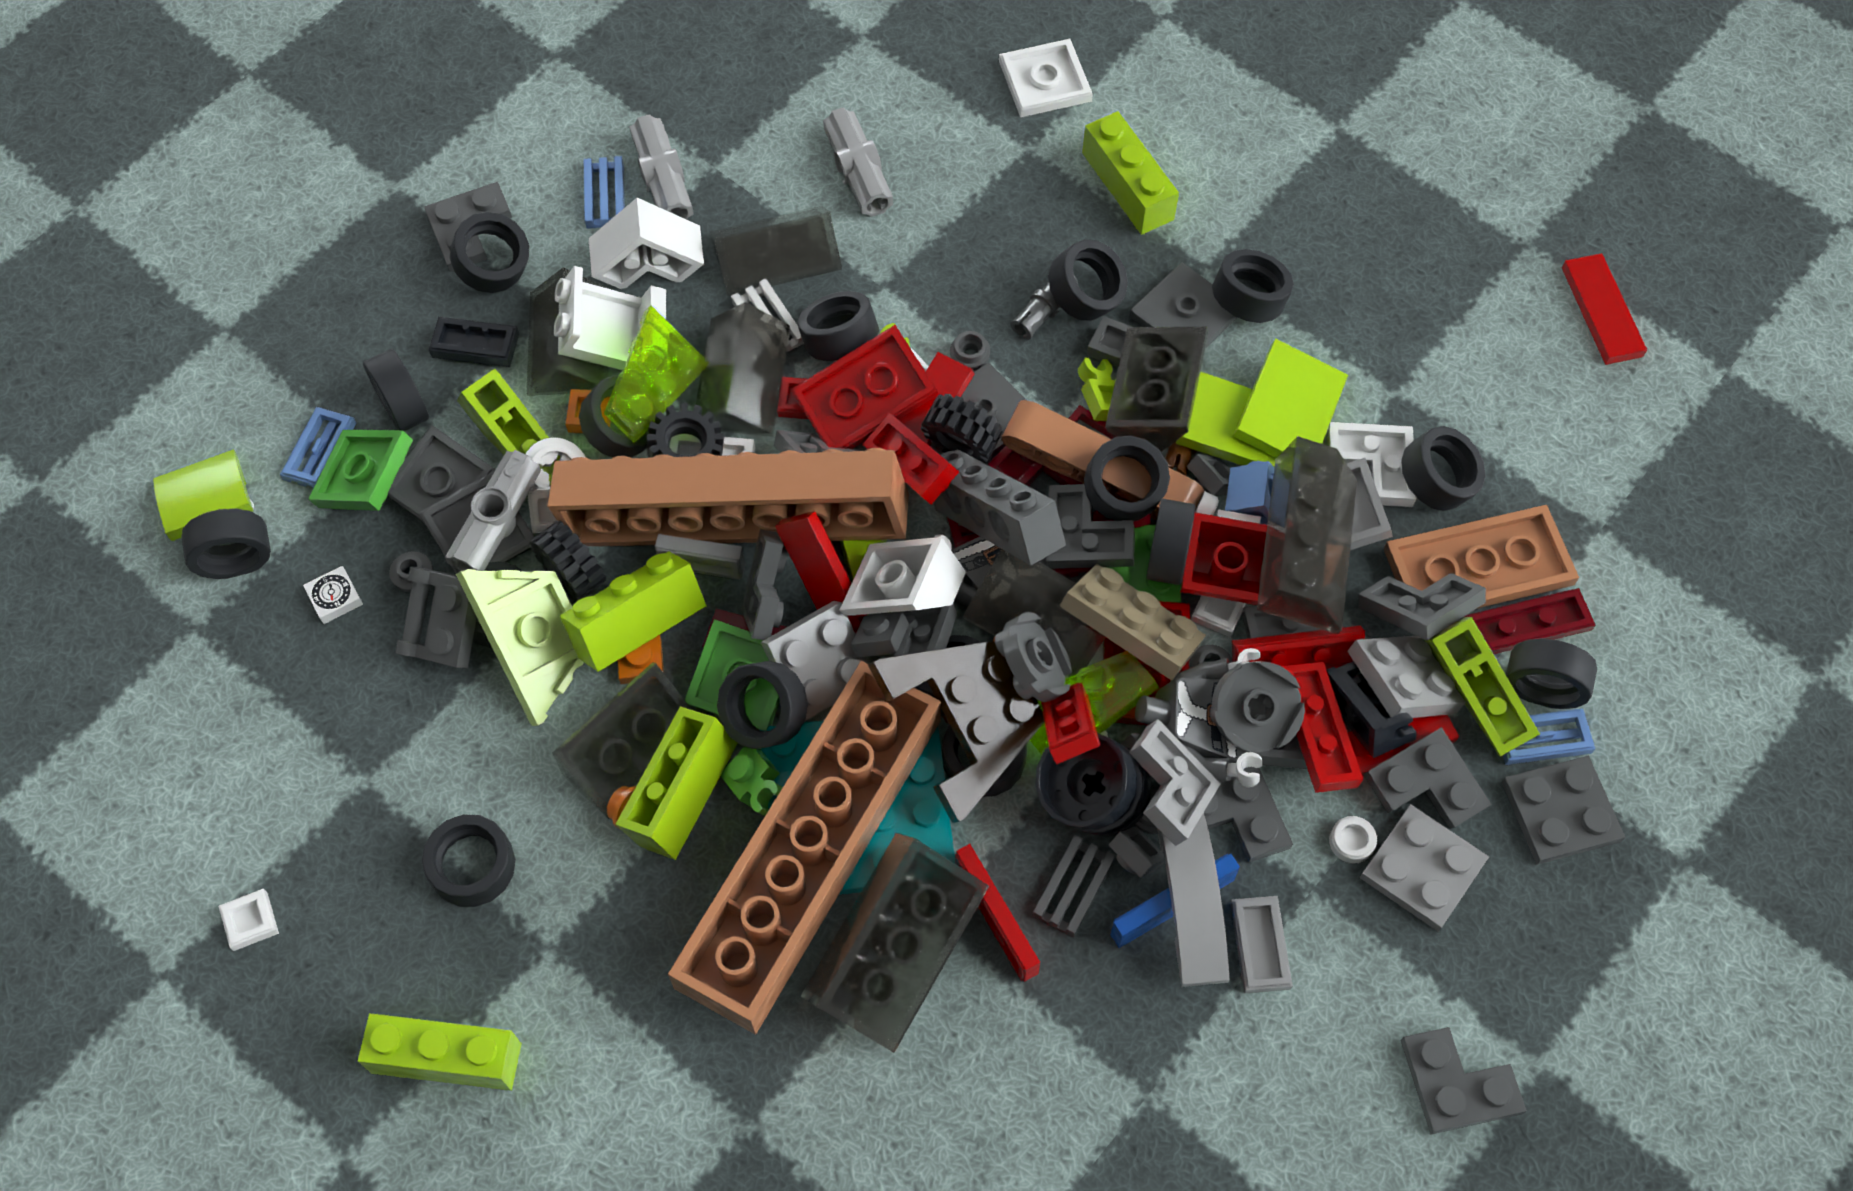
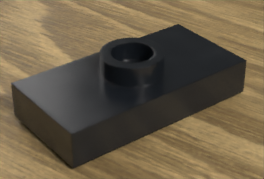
M438 317L429 346V353L431 358L510 367L519 338V331L517 326Z

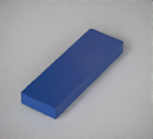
M1226 854L1215 860L1220 889L1233 882L1239 871L1240 866L1232 854ZM1169 888L1114 919L1110 935L1118 948L1173 917Z

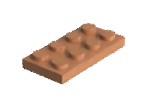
M1547 505L1387 541L1384 547V552L1395 579L1421 591L1450 573L1485 587L1486 603L1478 608L1574 586L1579 579Z

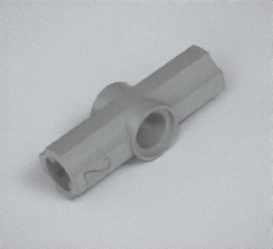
M844 107L833 110L823 120L829 143L834 150L837 170L839 173L843 172L845 180H842L843 184H849L862 214H867L871 217L883 214L893 205V196L882 174V166L877 148L872 140L867 141L854 111H848Z
M651 115L638 117L636 122L629 126L639 157L638 164L641 176L646 182L647 192L651 191L655 206L687 220L694 214L684 185V174L675 148L671 149L661 118H654Z
M506 451L487 486L477 491L471 501L472 511L445 556L448 564L459 572L467 569L484 571L501 540L509 536L515 529L516 514L541 472L538 463L519 451ZM492 510H503L496 517H485Z

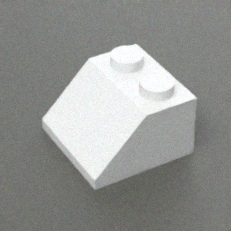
M942 537L870 544L840 611L844 616L950 606L954 602L966 571Z

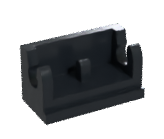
M1354 661L1336 669L1335 667L1327 669L1344 723L1373 758L1416 740V730L1412 725L1408 726V724L1413 722V718L1409 713H1400L1390 717L1363 674L1351 678L1354 674L1361 672Z

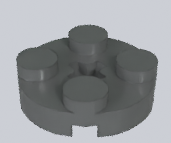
M1026 612L1008 621L1005 624L1004 630L996 634L995 643L999 652L1006 658L1014 675L1013 685L1020 697L1026 700L1034 697L1039 701L1049 702L1069 691L1071 684L1065 685V676L1072 673L1070 660L1062 641L1052 627L1044 631L1036 623V621L1042 618L1037 614Z
M1264 661L1240 662L1226 672L1218 682L1212 698L1211 720L1217 726L1224 739L1240 749L1258 753L1269 751L1275 747L1280 748L1294 738L1304 719V703L1301 702V694L1298 690L1300 686L1296 678L1288 670L1277 664ZM1260 694H1263L1265 696L1263 704L1268 708V711L1265 715L1256 714L1252 718L1249 714L1251 709L1248 703L1251 698L1257 699Z

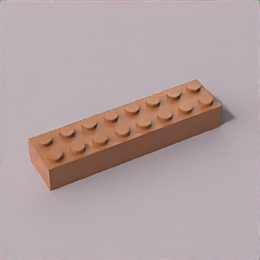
M869 448L865 451L850 452L828 449L819 453H799L792 450L783 451L779 454L741 452L737 455L724 456L701 453L693 457H673L661 454L653 458L616 456L612 459L598 460L576 457L571 460L554 462L547 507L556 520H560L564 525H567L572 533H576L582 544L586 546L655 545L658 534L715 543H757L760 529L777 532L775 525L782 519L816 511L830 541L906 539L909 492L895 451L882 448Z
M863 661L859 663L669 971L668 976L675 990L753 1034H757L941 722L940 700L916 688H912L895 699L887 701L868 664Z

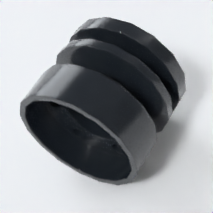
M1097 732L1100 742L1099 747L1056 765L1048 746L1036 767L1035 787L1041 805L1052 818L1094 836H1114L1121 831L1130 829L1143 817V812L1150 802L1151 779L1149 773L1129 753L1131 749ZM1101 780V783L1106 787L1102 794H1100L1101 791L1097 788V784Z

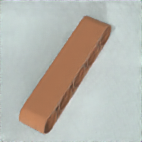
M1027 400L1018 402L1001 437L1004 445L1014 452L1083 484L1087 465L1102 444L1111 440L1042 405ZM1125 456L1115 457L1108 461L1103 469V484L1107 491L1118 500L1128 503L1137 502L1145 498L1150 491L1151 476L1145 466L1135 459ZM1169 468L1170 481L1168 490L1162 499L1195 504L1196 510L1204 493L1203 487L1193 479ZM1160 502L1151 513V518L1157 520Z

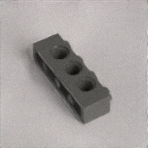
M958 449L941 455L959 473L951 481L948 488L933 502L937 512L1030 566L1066 546L1055 500Z

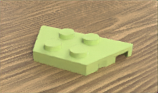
M469 569L458 572L456 576L530 724L538 726L544 723L548 717L547 711L557 696L565 692L573 680L574 671L584 663L577 657L560 618L561 614L572 609V605L556 572H520L519 570L476 571Z

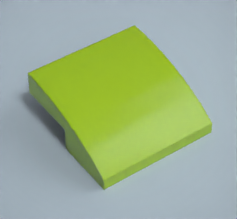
M234 449L153 478L160 517L165 534L171 541L182 538L184 526L191 519L203 513L218 509L235 508L254 511L245 486L246 481Z

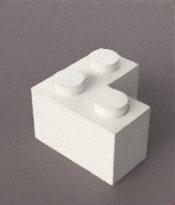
M639 198L634 199L589 238L592 277L620 289L627 288L647 271L674 282H682L704 265L700 226Z

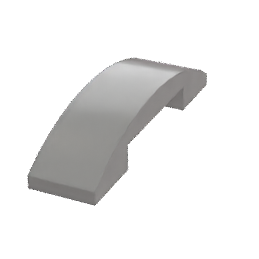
M1203 812L1188 839L1176 846L1157 828L1160 850L1164 852L1175 923L1176 938L1174 942L1181 987L1228 983L1230 980L1220 888L1210 835Z

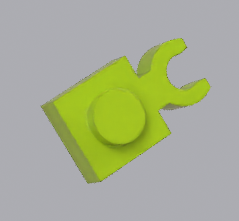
M1085 358L1078 368V375L1085 382L1081 391L1093 419L1097 421L1129 422L1136 410L1123 381L1112 380L1110 375L1113 368L1107 359H1102L1096 369L1093 367L1091 360Z

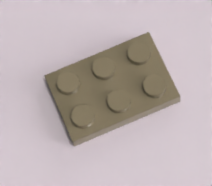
M1096 564L1067 592L1060 604L1061 608L1170 680L1175 678L1206 636L1197 629V626L1190 619L1180 615L1176 616L1161 606L1156 597L1147 592L1138 591L1124 582L1123 577L1118 572L1102 567L1099 564Z

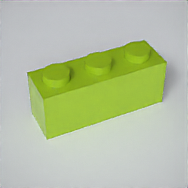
M1116 111L1085 125L1082 154L1139 233L1143 235L1175 219L1179 192L1120 112Z
M668 551L651 557L646 562V565L631 574L615 578L609 587L594 596L578 600L574 603L572 609L561 614L560 618L577 657L599 672L707 605L691 564Z
M681 706L678 709L615 824L638 846L676 860L738 744L727 735L724 726L716 717Z
M369 1013L358 1062L371 1074L512 1091L522 1043L512 1030Z

